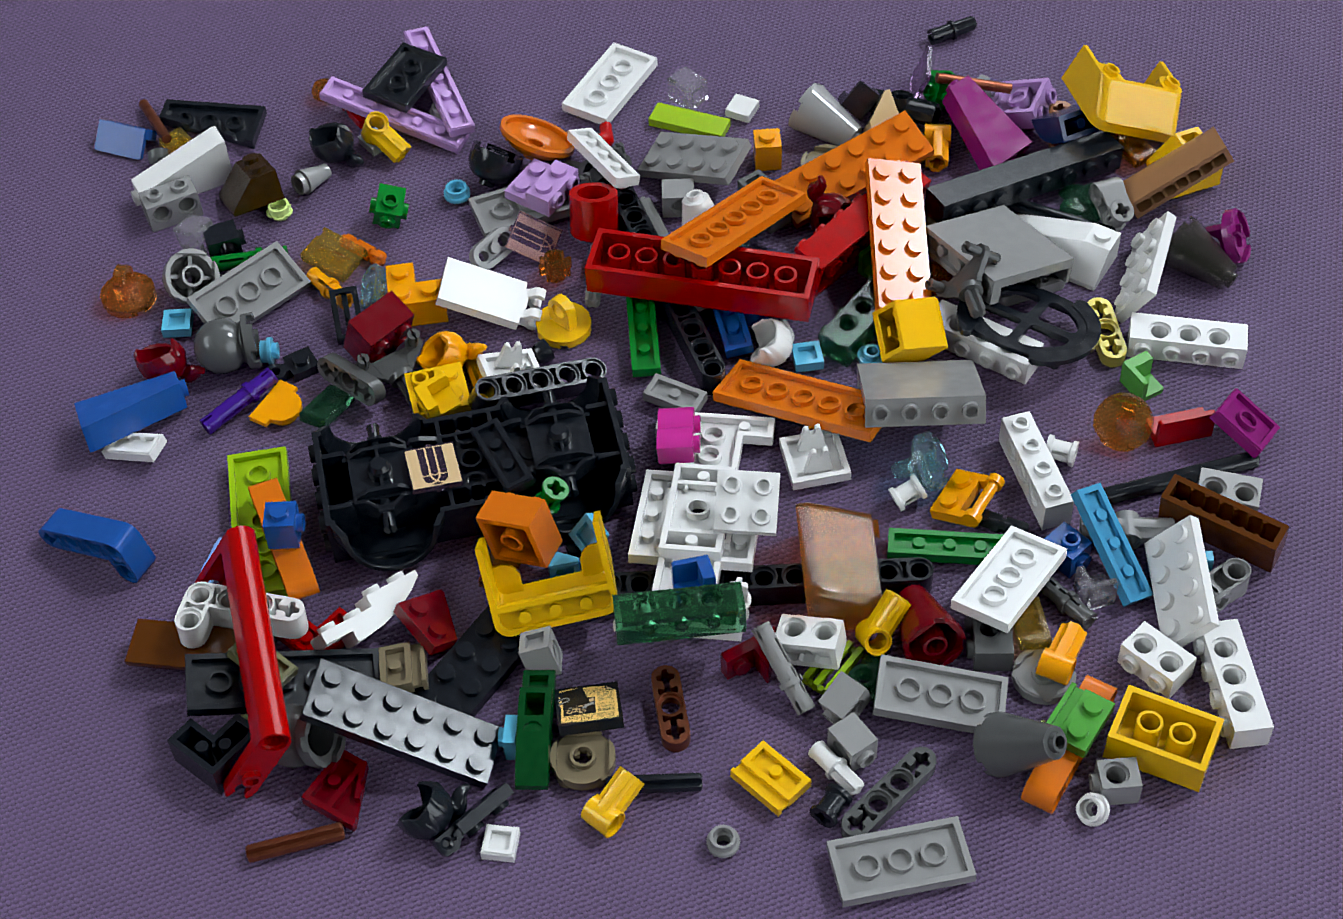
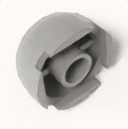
M194 248L180 250L169 258L163 268L162 281L164 289L177 302L188 304L187 298L220 277L216 262L212 261L207 256L208 254L202 250Z

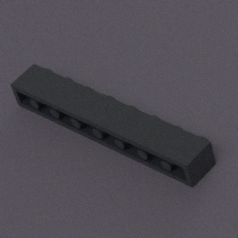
M1096 132L927 187L924 210L936 223L1002 205L1008 206L1120 169L1124 146L1108 132Z

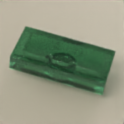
M329 384L299 413L300 421L318 428L330 425L355 401V398L335 385Z

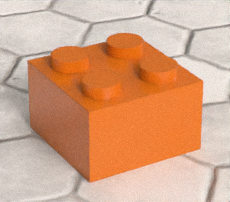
M492 491L475 517L494 559L547 568L563 541L545 499L539 497Z

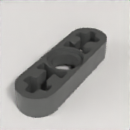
M334 352L319 358L317 367L320 375L326 381L367 406H372L384 400L386 396L384 385L375 376Z

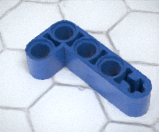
M58 508L38 531L40 537L52 547L109 560L119 575L132 583H137L156 560L155 554L140 532L129 523Z

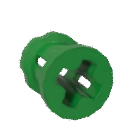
M551 476L544 480L541 487L542 491L536 494L535 497L545 499L547 505L552 503L549 510L553 515L559 511L560 502L568 496L569 487L561 478Z

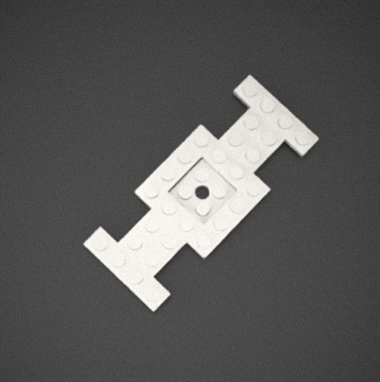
M695 412V415L701 416V433H696V435H700L701 453H695V462L676 463L674 471L646 469L628 552V562L657 565L650 602L618 599L613 620L615 632L741 641L745 609L715 607L716 599L680 606L672 586L671 562L708 554L716 576V597L721 570L752 572L758 535L716 533L713 530L718 469L739 470L743 444L773 445L775 433L774 417ZM657 419L656 428H655L656 437H657V429H658V419ZM694 509H702V510H704V511L701 512V513H694V512H693Z

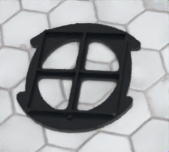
M1021 282L1002 287L1000 296L1021 295L1038 302L1029 313L1019 312L1000 303L989 305L983 300L986 311L1018 324L1008 336H1003L994 331L984 321L983 317L973 318L970 315L966 302L960 300L957 306L956 323L961 335L967 337L973 335L1002 349L1027 358L1028 362L1035 366H1046L1056 370L1060 365L1079 361L1096 348L1101 336L1100 320L1087 302L1077 300L1073 303L1057 294ZM1050 307L1070 316L1076 324L1077 332L1070 333L1039 320V317ZM1031 329L1063 342L1065 345L1036 347L1022 344L1019 340Z

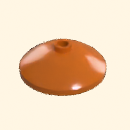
M518 114L505 116L501 120L499 129L505 140L529 160L534 158L540 161L561 160L571 156L575 151V147L567 140L568 133L550 122Z

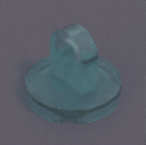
M930 431L915 435L911 446L912 457L891 465L894 478L899 479L915 474L926 490L932 492L943 489L948 482V477H944V471L948 470V460L941 441L937 437L932 438L933 433Z

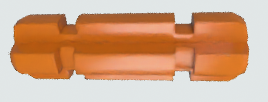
M343 234L339 243L341 248L347 251L350 249L351 253L366 261L369 260L371 264L377 267L383 266L386 263L387 254L380 249L377 250L376 247L361 239L357 240L351 234Z

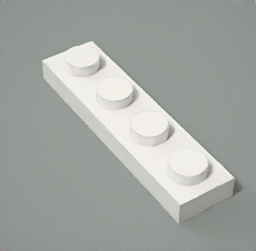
M592 128L568 130L567 140L614 188L625 189L628 186L639 185L640 175Z

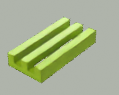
M848 640L842 659L847 653L851 654V656L825 687L822 686V683L835 669L824 668L813 681L822 668L809 667L802 676V683L823 695L841 671L847 675L863 657L864 648L860 646L856 648L853 646L854 642Z

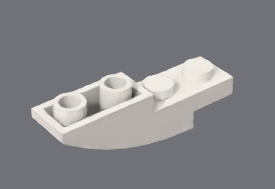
M414 570L404 575L403 571H400L386 579L387 585L380 588L378 584H375L361 592L363 598L354 604L356 609L342 616L343 622L335 625L334 621H331L317 629L319 635L310 641L313 649L323 650L341 639L346 648L351 649L373 634L394 615L393 611L396 604L406 600L418 577L417 572Z

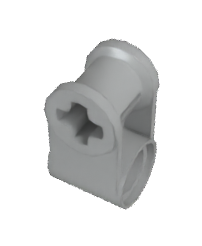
M1113 177L1090 185V197L1096 206L1102 224L1114 227L1117 232L1121 231L1134 216V207L1129 200L1122 179L1120 177Z
M1228 559L1209 572L1217 613L1246 593L1251 575V566L1244 559Z

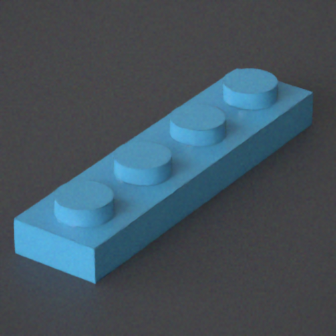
M1101 483L1076 490L1072 493L1071 497L1123 607L1153 596L1152 589Z

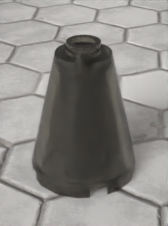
M1193 216L1189 217L1190 224L1188 225L1184 222L1172 235L1164 265L1215 288L1222 289L1224 286L1229 288L1239 276L1235 273L1238 267L1198 219Z

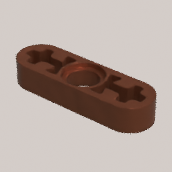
M662 665L657 667L651 674L652 692L661 742L668 751L681 752L690 744V727L680 675L676 668ZM663 678H668L670 692L664 691ZM667 703H675L680 707L673 714H667L662 710V707ZM677 724L680 739H673L671 725Z

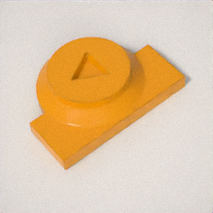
M279 380L248 416L249 420L266 428L270 423L283 426L294 422L301 414L303 408L301 398L296 394L298 391L297 386Z

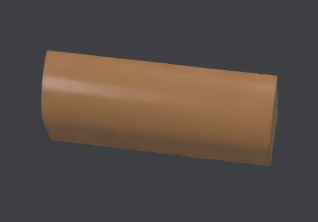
M1214 126L1123 181L1137 219L1234 162Z

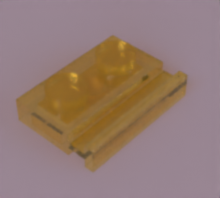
M324 227L322 229L323 233L320 236H316L300 253L301 259L344 283L361 264L360 260L368 256L367 250Z

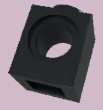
M233 219L202 227L210 257L243 252L242 245L246 244L242 228L236 229Z

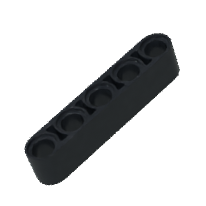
M590 357L483 377L475 383L468 398V405L472 410L496 406L501 397L507 396L508 400L516 407L544 403L542 398L544 391H547L548 398L550 399L549 390L554 391L556 400L579 396L585 389L588 374L604 378L607 369L604 362L600 359ZM480 394H485L488 398H485Z

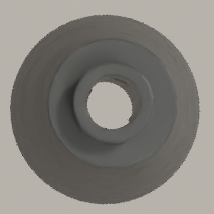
M1002 711L987 713L984 716L986 718L983 723L977 725L974 730V756L977 762L982 763L987 771L984 772L995 778L1009 777L1058 760L1065 754L1067 747L1065 733L1060 727Z

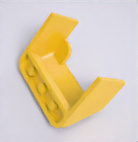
M1087 45L1082 46L1061 78L1088 121L1094 127L1106 132L1164 143L1176 133L1182 89L1180 82L1173 77L1164 62L1159 61L1146 81L1139 83L1124 80L1120 74V69L1112 63H1099Z
M600 510L594 512L592 522L597 542L587 545L582 550L580 556L582 571L522 584L520 573L514 566L510 564L492 566L485 537L478 539L475 554L494 627L498 633L506 637L520 635L522 632L551 626L552 628L605 616L615 610L618 602V593L611 552Z

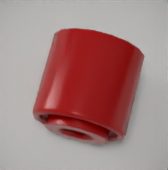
M589 182L574 186L569 191L570 233L574 238L592 243L598 228L619 230L618 190L606 183Z

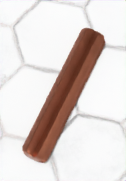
M337 822L248 844L245 847L247 860L253 863L341 841L345 838L343 824Z

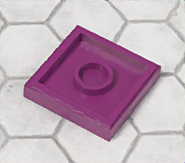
M1235 388L1210 416V419L1254 459L1263 451L1280 429L1277 423L1238 388Z

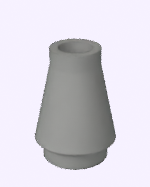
M325 163L296 170L295 174L291 177V183L298 194L302 195L305 193L308 195L325 180L331 178L332 172Z

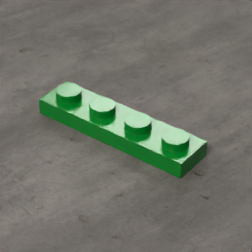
M626 297L632 376L646 377L654 376L656 373L661 375L655 301Z
M889 528L887 559L921 557L928 559L930 562L980 565L1004 534Z

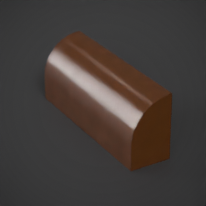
M1174 474L1160 498L1158 518H1173L1176 524L1187 516L1192 515L1199 519L1203 542L1235 557L1244 559L1246 562L1267 572H1272L1286 542L1290 526L1177 474Z
M138 618L124 662L128 666L185 671V654L227 653L228 649L236 643L234 629L213 626L205 644L198 648H187L181 644L175 622Z

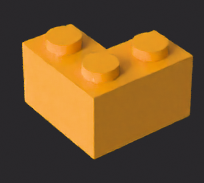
M413 262L385 266L387 291L390 292L392 290L414 313L412 326L449 322L447 308L435 305L441 279L416 282Z

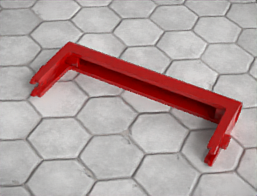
M240 525L230 528L224 534L195 583L216 580L218 581L217 584L227 586L251 738L225 778L223 786L225 797H228L235 792L236 786L243 784L246 787L244 794L247 799L258 791L291 744V735L256 534L251 527Z

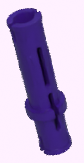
M268 367L265 368L254 379L241 384V388L235 394L200 419V424L212 435L219 427L232 419L247 405L259 401L260 396L279 382L278 378Z

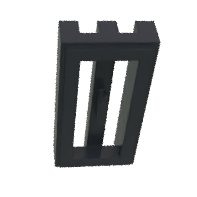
M356 286L329 290L338 345L344 344L346 334L342 335L336 296L341 295L347 327L348 321L351 320L347 294L352 293L356 316L361 313Z

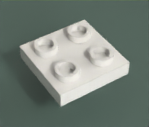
M516 341L512 348L509 342H506L501 352L478 354L476 360L482 378L540 367L532 348L522 349L520 341Z
M815 424L813 430H809L808 426H804L801 434L779 438V446L793 490L851 480V470L839 434L821 430L820 424Z
M718 469L714 532L776 536L780 473Z

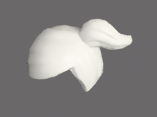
M772 318L762 319L753 324L752 329L754 330L759 347L751 355V362L770 367L786 362V359L792 353L795 336L788 319H781L780 321Z

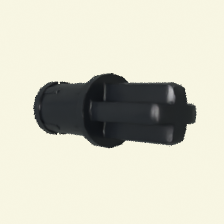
M973 16L954 22L949 20L942 26L927 30L929 34L927 37L931 45L951 38L955 40L959 35L975 30L977 22Z

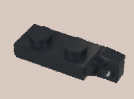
M505 783L494 787L463 815L451 823L431 843L443 858L459 850L461 838H464L465 834L470 837L485 825L481 820L488 814L492 813L495 816L509 805L506 799L514 791Z

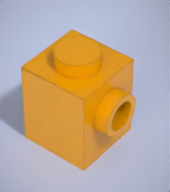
M779 128L753 130L755 171L758 169L761 171L782 170V144Z

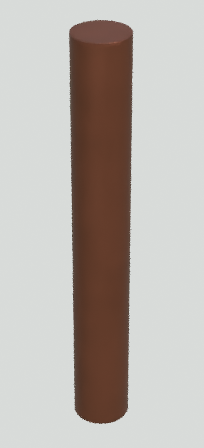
M937 72L935 83L949 85L955 79L960 81L965 76ZM972 78L982 90L1010 94L1012 91L1011 83Z
M142 99L139 102L141 110L162 142L165 144L170 143L172 137L148 100Z

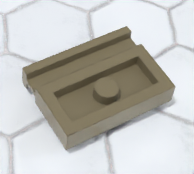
M409 641L379 647L380 681L410 693L415 692V688L424 687V690L429 689L427 652L420 643L411 645Z

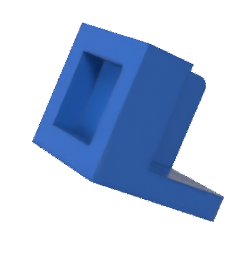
M708 554L671 562L672 586L680 606L717 599L716 576Z

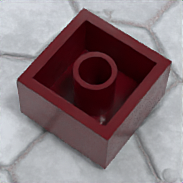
M391 290L348 321L343 348L356 361L358 355L361 357V353L369 356L370 363L388 356L392 351H398L405 347V340L408 337L407 333L412 329L414 313Z

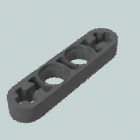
M921 746L910 750L845 813L841 821L842 837L846 838L876 832L934 775L937 760L935 753L931 749ZM924 760L927 761V767L922 764L915 770V776L911 773L915 769L916 761L920 763ZM900 778L906 780L909 787L900 791L894 789L890 783L894 779ZM873 800H882L887 804V808L884 811L875 812L869 807V803ZM864 814L866 819L862 822V831L857 828L851 831L850 824L857 826L863 820Z

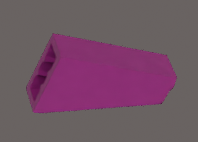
M969 75L960 81L955 79L947 86V94L942 103L979 170L1022 157L1026 154L1032 141Z

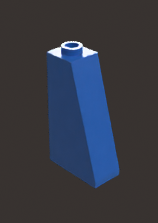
M173 371L76 402L74 405L91 453L187 408L185 397L190 394L185 380H178L176 372Z

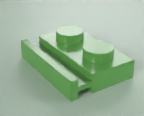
M1072 682L1046 723L1060 727L1067 739L1066 750L1084 759L1114 711L1115 703L1087 689L1082 690L1076 687L1077 684Z

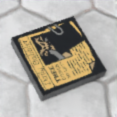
M617 681L555 689L559 736L624 727Z

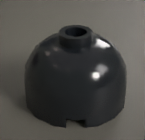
M474 140L469 154V167L472 173L480 178L479 183L493 188L495 184L504 185L511 182L518 174L523 158L519 157L515 160L516 154L490 143H488L486 148L481 147V141Z

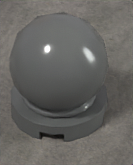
M253 313L240 314V321L238 323L229 318H216L206 322L198 330L194 339V354L197 361L206 370L215 374H228L238 370L244 362L249 364L250 369L263 367L260 359L257 360V357H260L258 329H253L252 323H250V321L255 319Z
M297 703L285 705L291 744L277 764L291 769L306 765L312 768H327L332 762H338L344 752L347 737L299 720L304 705Z

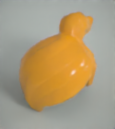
M442 331L434 334L424 343L420 356H417L416 359L423 369L461 362L463 367L467 360H477L478 354H483L487 349V345L482 343L466 344L457 333Z

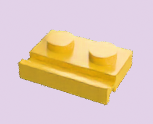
M764 740L749 752L736 768L733 767L730 770V777L778 817L787 806L790 807L811 787V779Z

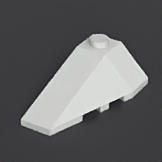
M1018 214L1020 218L1074 258L1069 278L1070 282L1092 291L1096 289L1118 255L1121 238L1120 232L1097 223Z

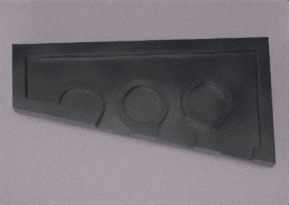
M166 99L159 117L164 125L196 134H201L210 127L215 126L224 141L254 149L267 116L265 106Z

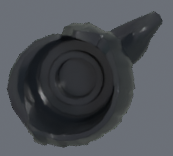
M329 122L309 130L311 150L319 159L328 163L346 161L353 168L364 164L362 155L353 148V132L346 125Z
M418 782L417 786L423 805L406 812L398 820L397 825L405 834L413 839L432 840L445 831L451 819L459 818L467 810V793L471 789L469 784L457 787L450 797L448 792L438 782Z

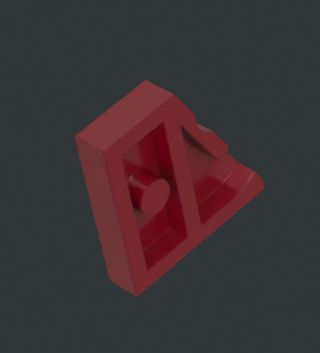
M442 589L396 604L393 613L429 655L450 649L456 643L457 635Z
M344 750L340 760L332 762L327 768H324L301 796L303 804L335 822L342 823L344 827L355 832L358 826L369 770L367 762Z

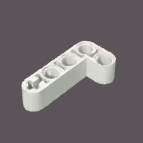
M197 582L186 590L174 619L181 644L184 647H201L208 640L214 625L233 629L227 586ZM266 593L273 636L287 639H297L304 636L308 631L309 624L303 602L293 597Z

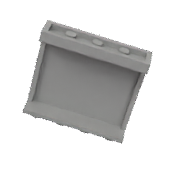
M1004 205L926 226L928 256L953 276L973 258L972 255L963 253L961 250L962 244H965V241L975 245L984 244L990 248V251L1001 255V260L999 263L997 262V265L987 262L982 276L981 284L984 291L981 297L989 305L999 303L1002 287L1053 273L1065 283L1069 282L1074 258Z
M973 360L857 364V389L861 390L864 402L865 428L986 424V393Z

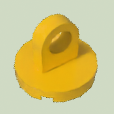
M557 294L548 301V306L542 309L541 320L536 321L535 324L540 340L545 339L550 347L561 349V346L572 348L585 342L590 336L592 321L589 312L582 305L571 302L563 294Z

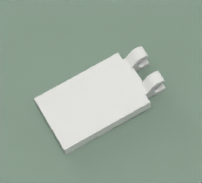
M448 257L435 305L514 330L517 329L518 324L527 329L536 330L535 323L541 320L542 310L540 308L542 300H545L546 290L540 287L527 289L528 282Z

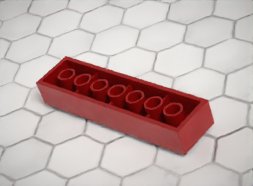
M598 228L585 265L586 286L589 292L809 322L819 283V257L738 247L705 268L661 250V239L664 238L663 236Z

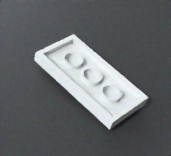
M613 42L562 102V111L597 124L611 122L658 66L657 57Z
M1169 211L1159 219L1155 218L1143 233H1137L1131 242L1132 251L1125 262L1127 269L1120 281L1121 291L1114 302V305H1116L1114 313L1117 320L1121 323L1131 317L1132 312H1137L1157 294L1177 218Z
M1189 515L1144 543L1159 630L1181 647L1220 626L1199 519Z
M1011 525L951 599V609L1008 633L1065 560L1067 548Z

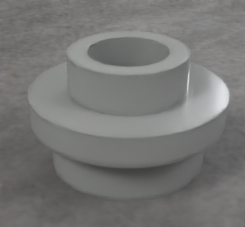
M718 825L707 836V848L712 855L718 858L731 857L739 850V834L728 825ZM724 840L729 844L722 846L718 845V842Z

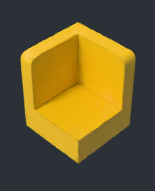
M444 371L413 388L417 401L428 418L444 416L461 406V402L451 388Z

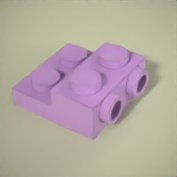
M1049 78L1002 81L1012 84L1011 93L996 92L992 99L1020 129H1033L1032 119L1049 114L1048 108L1050 104L1056 103L1057 93L1052 87Z
M534 158L504 190L505 198L550 217L557 209L562 207L564 201L569 196V191L574 186L580 184L578 169L558 160H555L550 165Z

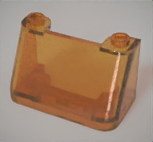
M809 502L797 503L796 513L808 616L843 620L845 630H854L860 621L870 616L882 597L874 539L880 537L878 519L872 520L871 514Z

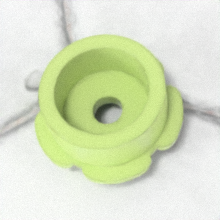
M286 198L267 205L266 214L275 221H284L293 213L291 204Z

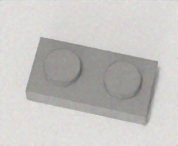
M656 373L643 392V400L662 408L694 407L695 412H700L708 400V395L706 391Z

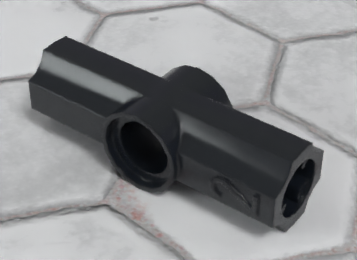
M876 89V90L879 92L880 96H881V95L883 94V92L885 91V90ZM905 90L891 92L898 113L906 110L914 123L923 125L938 123L941 116L939 103L914 98L911 92ZM875 103V104L873 105V107L869 110V112H872V111H873V109H874L876 103Z

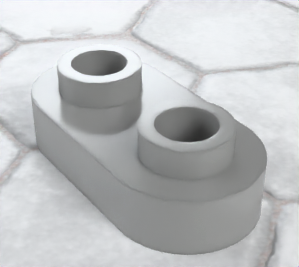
M499 227L491 231L471 248L469 252L470 263L484 269H490L514 251L506 247L509 238L517 242V237L511 235L513 230L509 227ZM498 238L502 239V246L499 245ZM479 253L484 256L483 261L480 260Z

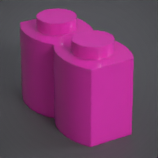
M694 407L658 409L656 449L659 464L695 462V453H701L700 435H696V433H701V416L695 415Z

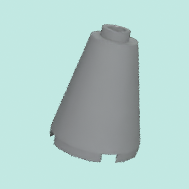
M819 83L812 84L798 101L801 105L798 111L793 109L788 124L796 131L837 146L853 139L862 132V127Z

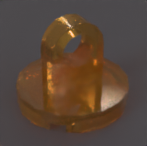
M123 264L116 265L113 277L105 283L100 293L101 302L107 313L118 318H133L138 316V312L148 311L155 303L157 296L151 278L146 274L134 272L130 265Z
M1119 392L1109 395L1099 404L1094 414L1093 427L1095 433L1097 432V435L1100 437V441L1105 446L1115 451L1128 452L1147 442L1154 428V416L1150 406L1142 398L1132 393Z

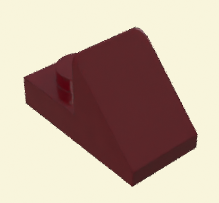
M773 626L772 628L776 633L777 628ZM755 636L720 653L721 672L727 680L737 675H744L755 666L764 680L769 683L773 668L770 666Z

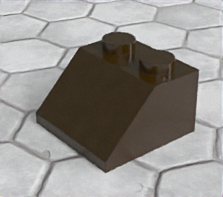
M261 153L247 154L242 160L235 162L219 193L220 200L234 217L285 198L276 170Z

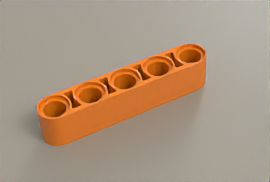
M277 477L248 487L261 527L263 526L265 502L286 501ZM302 541L300 542V548L270 549L288 597L300 600L320 593Z
M1089 675L1084 678L1079 687L1082 690L1087 689L1111 702H1114L1118 688ZM1066 750L1060 759L1035 767L1023 788L1020 800L1052 814L1083 758Z

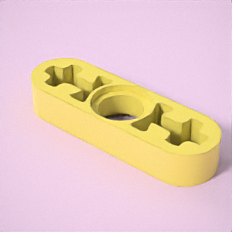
M1092 298L1087 303L1096 312L1098 318L1100 315L1097 310L1103 313L1102 318L1099 319L1101 329H1109L1113 332L1109 336L1101 334L1096 346L1099 359L1107 367H1119L1125 361L1127 346L1113 307L1105 298ZM1111 345H1112L1113 353H1112L1111 351H1109V346H1111Z

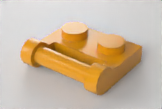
M956 469L930 508L931 517L968 527H977L982 520V513L992 497L1004 486V478L997 473L984 475ZM983 489L972 508H969L980 490Z

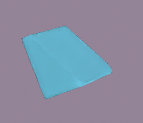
M560 552L555 553L548 565L550 578L581 571L579 557Z

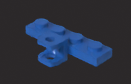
M712 309L726 358L754 352L748 326L762 319H769V317Z

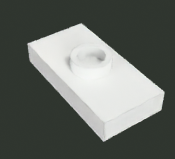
M132 433L105 446L102 454L105 459L154 462L167 443V440L163 434Z

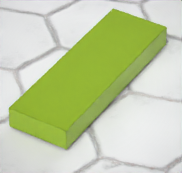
M660 102L656 104L649 117V126L684 134L725 137L731 126L730 119Z

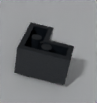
M236 713L214 735L190 718L167 741L175 761L221 795L224 792L223 782L250 742L251 735L248 720Z

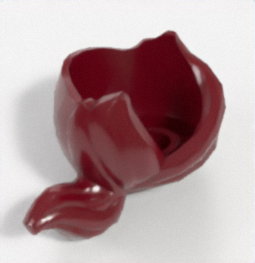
M819 175L817 181L812 182L807 187L808 198L813 202L809 216L813 232L821 224L824 223L826 225L829 223L838 210H845L851 203L842 194L824 193L827 184L822 175Z
M170 339L171 344L156 343L146 346L141 350L136 349L134 352L136 366L146 379L175 371L177 377L184 379L186 383H192L201 374L205 373V368L199 365L187 364L186 351L175 339Z

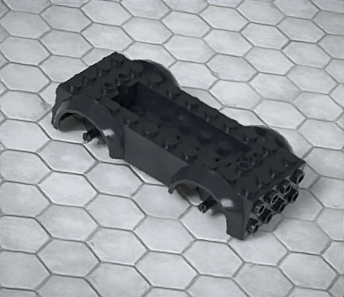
M588 376L585 389L579 396L567 403L556 402L555 393L552 390H549L550 399L548 398L547 391L542 393L544 406L533 410L516 407L505 396L501 397L496 406L429 419H426L419 413L412 414L409 425L394 436L382 437L379 432V425L373 423V433L371 424L366 427L367 440L360 442L344 441L333 434L329 425L322 426L317 431L311 433L313 445L308 446L311 464L316 463L313 464L311 472L314 486H320L316 487L315 498L317 508L320 510L318 518L326 552L332 551L335 563L354 560L373 570L383 572L399 571L414 566L425 559L436 543L483 534L475 517L492 491L504 493L505 491L478 448L470 430L496 417L536 482V485L516 495L535 497L536 494L542 491L541 487L545 479L551 476L558 477L564 480L569 487L568 496L560 502L559 511L552 515L560 535L569 536V533L585 513H594L600 510L604 524L617 508L633 505V492H637V483L634 475L636 467L633 455L629 456L628 450H630L628 435L620 429L624 428L621 410H617L614 407L618 405L615 388L609 389L606 377ZM452 443L462 481L447 484L436 482L432 484L436 486L414 490L405 452L416 450L422 475L428 476L429 470L422 448H425L431 474H435L434 472L438 471L432 446H435L434 449L441 471L446 470L447 466L442 447L438 445ZM447 471L443 472L444 474L440 476L439 481L447 479ZM439 475L432 476L437 480ZM430 476L423 477L427 483L435 481Z

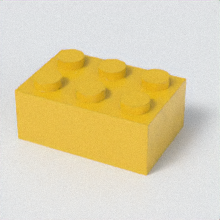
M1128 685L1107 736L1103 757L1108 759L1136 757L1140 771L1199 792L1225 719Z

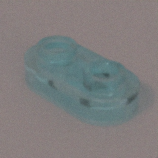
M377 263L372 264L362 278L360 306L363 309L368 308L386 295V269Z

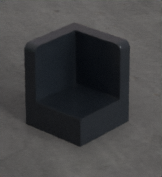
M859 81L849 94L843 91L837 99L843 108L861 121L881 96L874 87L870 88L863 81Z

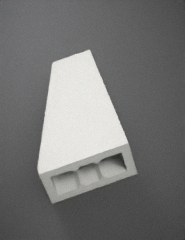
M215 126L210 127L131 179L134 190L130 193L135 205H141L139 192L188 175L198 194L223 185L232 167L225 141Z

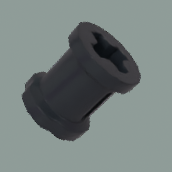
M829 783L825 787V795L820 802L810 808V814L820 825L827 828L835 827L838 823L837 817L844 807L850 806L852 797L843 787L838 784Z

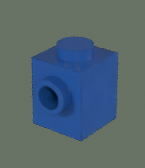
M296 501L265 502L262 527L269 549L300 548L301 532L305 531L304 513H299Z
M1065 521L1044 538L1067 548L1066 558L1058 567V570L1068 578L1078 570H1085L1090 564L1093 542Z

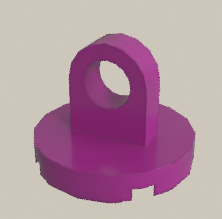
M1237 208L1225 210L1222 215L1221 224L1208 226L1201 231L1198 239L1199 248L1209 255L1226 253L1233 264L1247 262L1251 254L1250 244L1246 245V238L1250 237V229L1244 213ZM1206 237H1215L1220 243L1211 244L1206 240Z

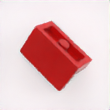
M1203 407L1150 417L1147 418L1145 426L1155 447L1210 437L1215 425L1210 416L1215 410L1204 411Z

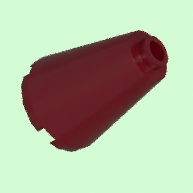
M911 585L904 588L899 595L911 604L900 622L902 648L905 658L943 666L950 664L963 651L962 643L965 639V633L962 627L923 586Z

